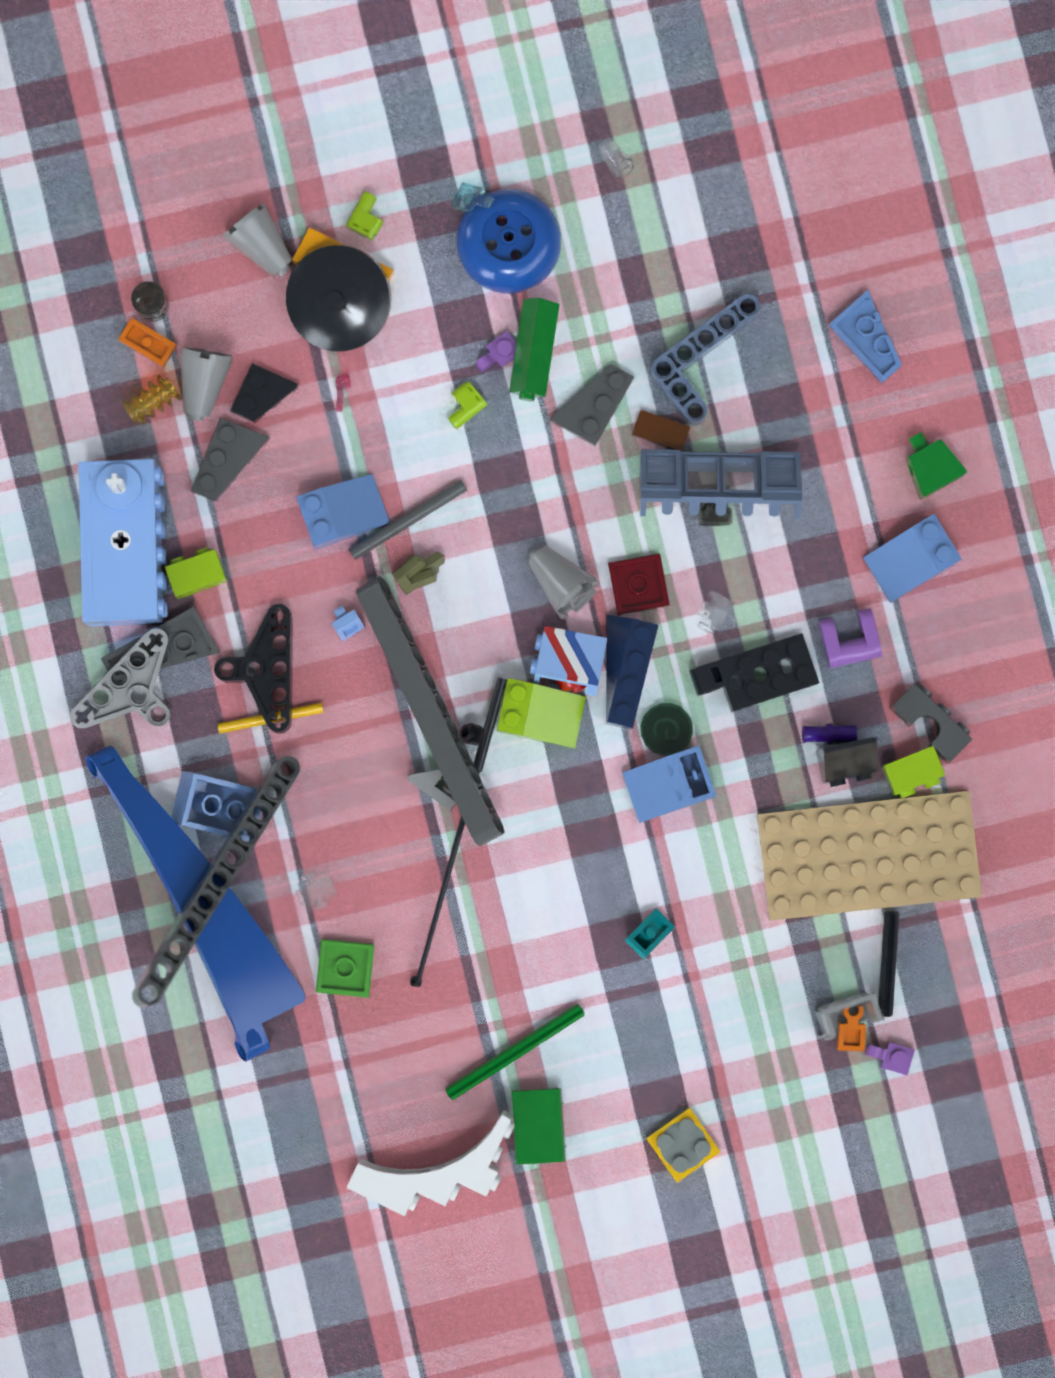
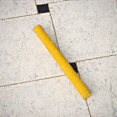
M322 702L292 708V719L324 713ZM278 711V718L273 720L272 723L285 721L281 717V711ZM262 715L218 723L217 725L219 734L266 725V722Z

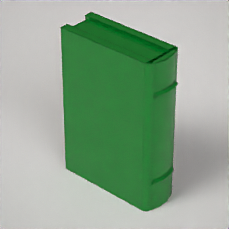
M561 1088L512 1091L516 1165L566 1162L562 1106L564 1102H562Z

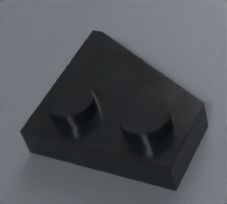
M252 363L230 412L256 423L270 409H274L290 393L295 392L299 385Z

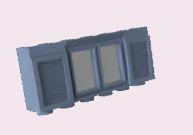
M641 449L640 516H646V502H662V513L665 515L673 512V502H689V514L691 515L699 513L700 503H715V513L719 516L726 514L727 503H742V514L744 516L753 514L754 504H769V515L773 517L779 515L780 504H794L795 519H800L802 508L800 452L760 451V453H722Z

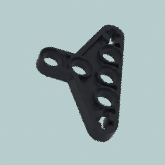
M275 604L270 607L245 657L221 658L214 667L215 675L222 682L247 684L267 726L276 734L286 733L292 725L293 617L288 607L283 604ZM281 610L286 615V618L281 620V627L283 629L287 628V631L275 630L272 632V627L278 629V621L273 617L278 615V611ZM277 636H284L287 640L286 646L283 649L277 650L273 647V640ZM277 662H284L286 664V672L281 676L274 675L272 671L274 664ZM226 663L234 666V672L229 677H223L220 674L222 665ZM250 663H258L260 665V672L256 676H248L246 673L247 666ZM277 688H283L286 691V698L281 702H275L272 698V694ZM272 705L278 708L286 707V710L281 709V717L286 721L281 723L280 728L275 723H272L273 720L278 718V711L276 709L271 711Z

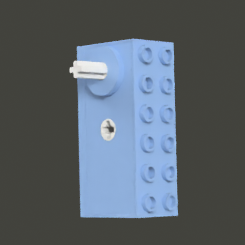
M154 459L78 462L82 622L89 627L163 624L164 618L168 617V603L163 599V591H167V576L162 572V565L167 563L166 549H163L161 540L166 538V525L161 519V512H165V497L160 493V486L165 484L164 470H161V466H158Z

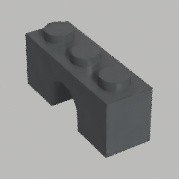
M913 684L890 709L908 727L921 717L933 720L937 726V734L928 746H934L936 753L948 764L972 740L969 736L971 731L960 721L956 724L949 717L951 712L943 704H935L930 699L932 694L923 685L920 684L918 687L916 684Z

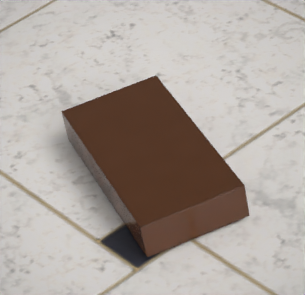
M640 410L632 436L672 450H681L682 452L690 426Z

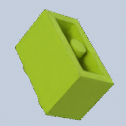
M210 547L196 551L195 556L185 559V556L175 558L169 561V566L165 567L173 592L178 600L228 582L218 552L215 549L210 550Z
M934 746L882 766L893 796L900 794L901 799L915 794V788L923 784L926 789L940 784L939 778L946 776Z

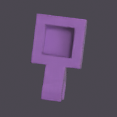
M508 331L486 345L489 354L476 361L477 368L483 373L497 363L502 369L514 360L516 342Z
M887 1042L886 1049L867 1044L865 1055L882 1059L880 1068L908 1076L915 1050Z

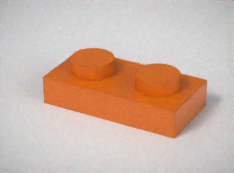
M132 317L118 338L119 342L162 368L166 366L177 348V344Z

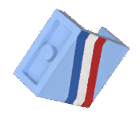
M545 626L543 635H537L535 650L539 651L538 659H532L530 674L535 675L534 684L539 685L540 677L587 686L586 695L596 696L607 638Z

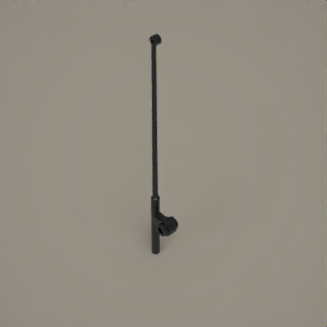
M497 677L484 727L468 723L463 725L460 730V736L466 744L478 745L474 759V765L478 774L482 772L508 681ZM462 816L460 817L417 976H412L410 979V985L413 987H420L422 984V974L465 826Z

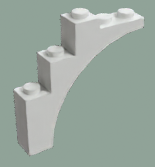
M503 1110L494 1127L477 1145L463 1155L444 1164L423 1169H396L360 1159L347 1188L403 1216L406 1215L408 1209L414 1210L420 1196L416 1195V1192L443 1206H446L449 1199L455 1200L460 1190V1186L456 1185L457 1183L487 1196L489 1190L495 1192L501 1176L497 1175L500 1167L492 1164L491 1161L497 1163L503 1150L499 1144L503 1137L509 1138L515 1124L511 1123L513 1114Z

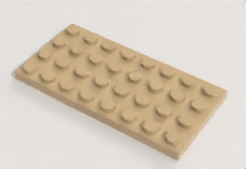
M969 791L757 814L769 921L982 897Z

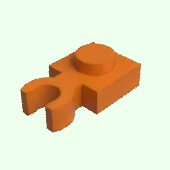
M857 1004V1012L853 1015L849 1014V1007L842 1009L846 1023L838 1022L836 1049L839 1051L865 1052L866 1024L859 1023L864 1014L863 1006Z

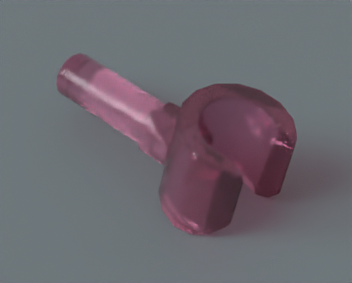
M348 374L339 375L335 380L337 389L336 411L342 412L343 389L351 388Z

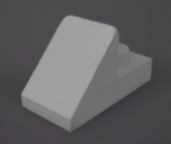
M440 770L409 775L407 778L409 782L451 812L456 803L450 791L444 786L440 790L436 788L443 778Z

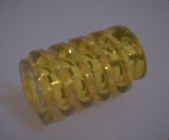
M157 375V385L148 381V391L143 387H139L140 397L131 393V403L124 398L121 400L123 407L136 426V421H140L144 425L147 424L146 414L153 419L156 418L155 408L163 413V403L172 407L171 397L179 401L182 400L168 377L164 379Z

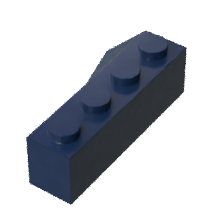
M606 615V724L628 730L633 729L659 625L633 618Z

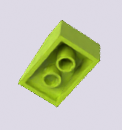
M508 678L497 732L575 749L586 697Z

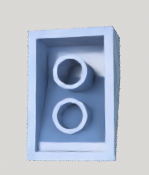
M373 474L322 487L296 497L315 550L378 529L390 523Z
M935 514L863 557L890 603L962 560Z
M182 771L171 817L178 825L228 837L257 788ZM254 808L253 810L256 819L260 818L261 810L259 808ZM240 830V838L249 842V834L245 830Z

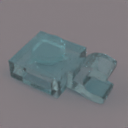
M462 182L451 206L461 212H472L475 205L490 209L494 199L485 196L487 192L482 187Z

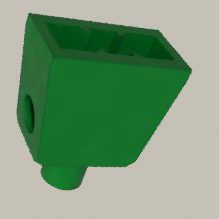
M922 432L908 439L915 453L906 459V464L920 500L966 475L967 470L941 439L929 445Z

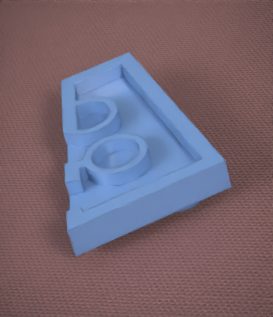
M867 290L828 326L882 384L902 364L882 324V319L874 306L870 292Z

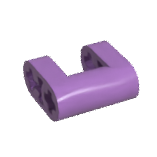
M871 608L857 611L862 637L847 641H838L832 617L818 620L825 655L830 669L882 657L879 636Z

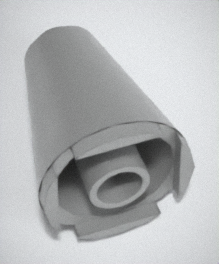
M260 203L222 235L226 241L271 276L277 274L281 277L292 268L289 265L292 258L267 207L263 203Z
M181 348L183 412L188 414V419L204 421V417H210L231 367L233 356L197 348Z
M538 546L529 554L530 560L528 565L554 611L561 619L570 617L567 612L572 609L578 612L597 592L594 586H599L600 583L595 577L550 547Z

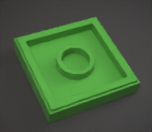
M321 939L316 993L369 998L375 944Z

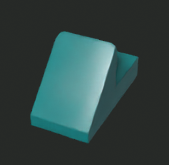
M656 908L625 941L644 960L675 926Z

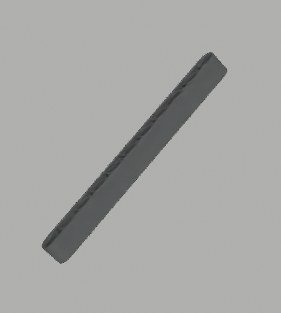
M378 576L357 588V597L475 843L481 847L505 833L504 826L389 585L384 578Z
M282 757L270 767L133 989L132 1000L138 1007L147 1008L158 1003L297 778L300 772V764L294 757ZM281 764H285L289 767V776H286L281 772ZM267 786H272L276 790V798L268 795ZM254 808H259L262 811V820L254 817ZM240 830H245L249 834V842H244L240 838ZM227 852L235 855L236 862L234 865L227 862ZM213 874L219 875L221 877V887H217L213 884ZM199 897H204L208 901L207 910L199 906ZM185 919L193 922V932H188L185 929ZM171 942H176L180 946L179 955L171 952ZM157 965L165 967V978H160L156 974ZM144 987L151 990V1001L143 999L141 991Z

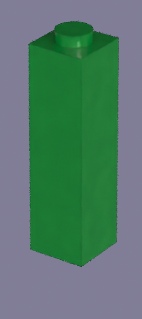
M542 298L523 299L509 389L510 393L519 395L520 400L533 402L535 398L546 397L559 303Z

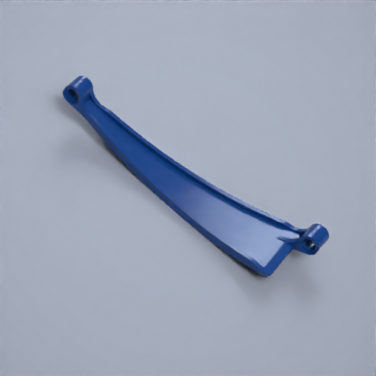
M107 746L86 756V764L90 773L95 778L101 779L107 786L114 801L149 857L180 915L211 865L210 862L172 817L131 774L113 746ZM213 874V884L217 887H221V877L219 875ZM229 887L194 945L233 1026L236 1037L234 1042L236 1051L240 1058L247 1062L270 1049V1043L262 1023L303 1003L305 995L274 946ZM199 897V906L207 910L208 901L204 897ZM185 919L184 925L187 931L193 932V922Z

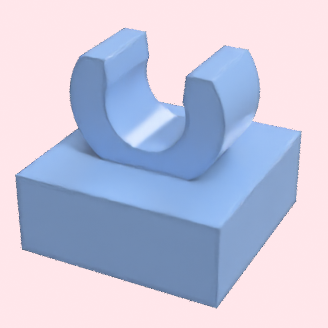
M340 606L333 611L338 619L331 624L342 642L365 628L355 610L346 613L343 606Z

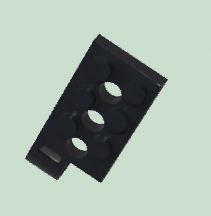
M803 633L689 670L697 696L723 688L731 713L819 684ZM781 660H788L791 663L792 670L789 674H784L779 670V662ZM756 668L766 670L767 679L765 682H759L755 679L754 671ZM731 676L741 678L743 685L740 690H735L730 686L729 680Z

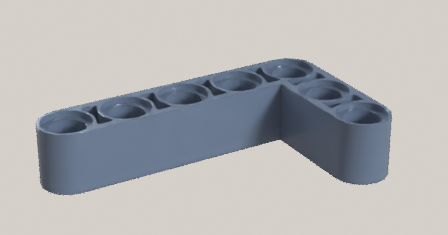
M744 294L653 362L651 376L654 382L688 425L698 426L702 424L707 414V406L683 375V372L757 317L760 302L755 295ZM745 302L751 303L754 306V311L750 314L744 313L740 305ZM723 318H729L733 322V327L724 329L720 326L719 321ZM709 334L712 337V343L708 345L701 344L698 340L699 335ZM681 349H686L691 353V358L683 361L678 358L677 352ZM659 365H667L670 369V374L660 376L657 374L656 368ZM678 385L683 386L686 390L685 396L676 397L672 393V388ZM692 406L699 407L702 411L701 417H690L688 409Z

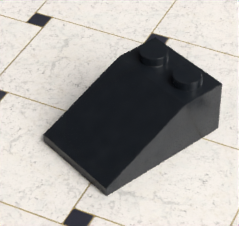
M876 737L825 747L816 752L823 784L830 783V787L846 784L845 779L853 777L856 778V782L872 779L871 773L878 771Z

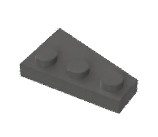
M611 364L551 417L549 421L589 444L596 446L634 380V376Z
M220 418L191 492L216 502L235 481L245 466L253 460L263 445L265 446L270 440V437Z

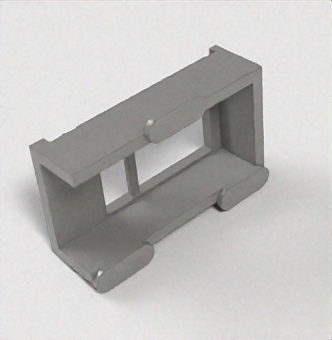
M862 992L814 1008L822 1034L817 1035L818 1038H824V1040L836 1038L835 1030L838 1028V1022L846 1023L842 1009L849 1007V1014L853 1015L857 1012V1004H861L864 1008V1014L859 1022L871 1019L873 1023L885 1020L881 1015L875 994Z

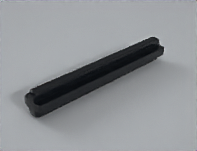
M886 911L884 913L878 1002L883 1017H892L899 929V912Z

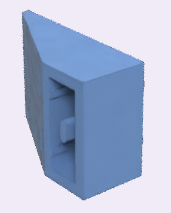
M699 746L622 772L639 823L716 797Z

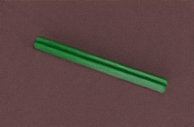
M575 1004L446 1087L445 1091L451 1100H455L584 1017L585 1013L581 1006Z

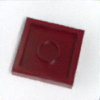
M660 554L608 563L617 616L670 606Z

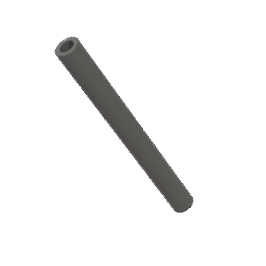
M461 480L457 481L349 548L350 553L355 560L465 493L468 491Z

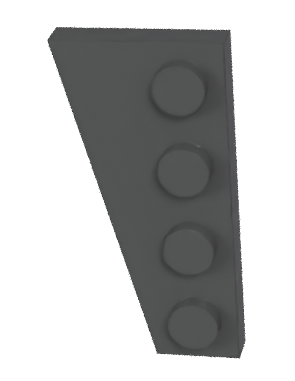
M194 606L158 626L164 629L168 635V644L160 669L220 653ZM152 633L150 635L151 642L147 646H145L144 642L140 644L149 652L150 656L155 653L150 651V648L156 643L162 644V634L160 633L158 635ZM140 637L101 658L107 671ZM140 651L133 652L130 655L131 663L136 666L142 665L145 662V655ZM118 670L112 674L111 678L115 682L126 679L127 675L125 672Z

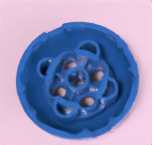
M518 189L495 190L478 198L464 213L457 232L458 255L467 274L482 287L504 294L520 293L542 283L555 268L561 251L560 227L552 210L535 195ZM501 216L506 217L507 224L499 226L496 223V219ZM522 227H530L532 233L529 236H523L520 230ZM513 235V240L508 242L504 239V236ZM489 240L496 241L497 248L495 250L487 249L486 243ZM519 250L522 253V257L518 260H513L510 256L511 252Z

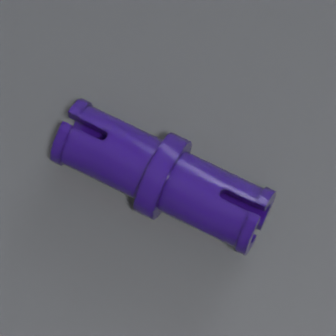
M827 723L826 726H802L803 743L826 742L827 745H832L833 742L857 741L856 725L833 726L832 723Z

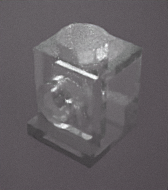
M711 590L707 598L711 599V602L705 601L698 613L702 618L697 625L698 628L709 634L712 631L718 633L734 602Z

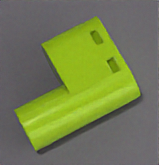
M363 191L345 226L351 231L373 241L384 222L370 214L377 197Z
M469 381L465 384L462 383L451 392V395L461 407L447 417V419L458 430L487 406L485 400Z

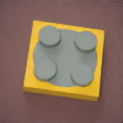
M690 1107L646 1138L677 1183L721 1152Z

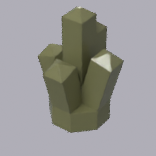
M438 551L426 559L418 555H411L401 567L392 572V575L404 594L407 595L418 588L437 581L439 566L445 563V556Z

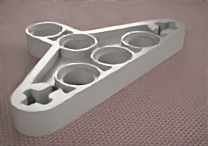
M161 627L148 629L71 710L70 719L74 726L81 729L88 728L135 710L153 726H163L168 722L170 709L153 692L168 644V635ZM152 633L154 635L160 633L162 634V644H154L150 651L155 653L150 656L149 652L140 644L144 642L145 646H147L151 642L150 635ZM136 651L142 652L146 658L145 662L139 666L132 664L130 661V655ZM118 670L125 672L127 675L126 682L121 685L115 684L111 678L112 674ZM138 688L144 690L147 695L145 701L141 703H136L131 698L132 691ZM100 689L105 690L109 696L107 702L103 704H98L93 699L94 692ZM89 700L90 704L94 708L99 709V711L95 714L92 708L87 714L89 719L87 722L83 719L80 722L77 721L78 714L76 711H85L88 704L84 702ZM154 707H162L166 711V716L163 720L155 721L152 719L150 712Z

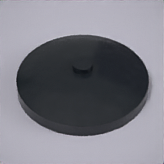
M331 245L314 250L296 265L290 275L286 288V307L293 326L309 343L328 351H349L367 344L383 329L391 309V289L385 272L369 254L351 246Z

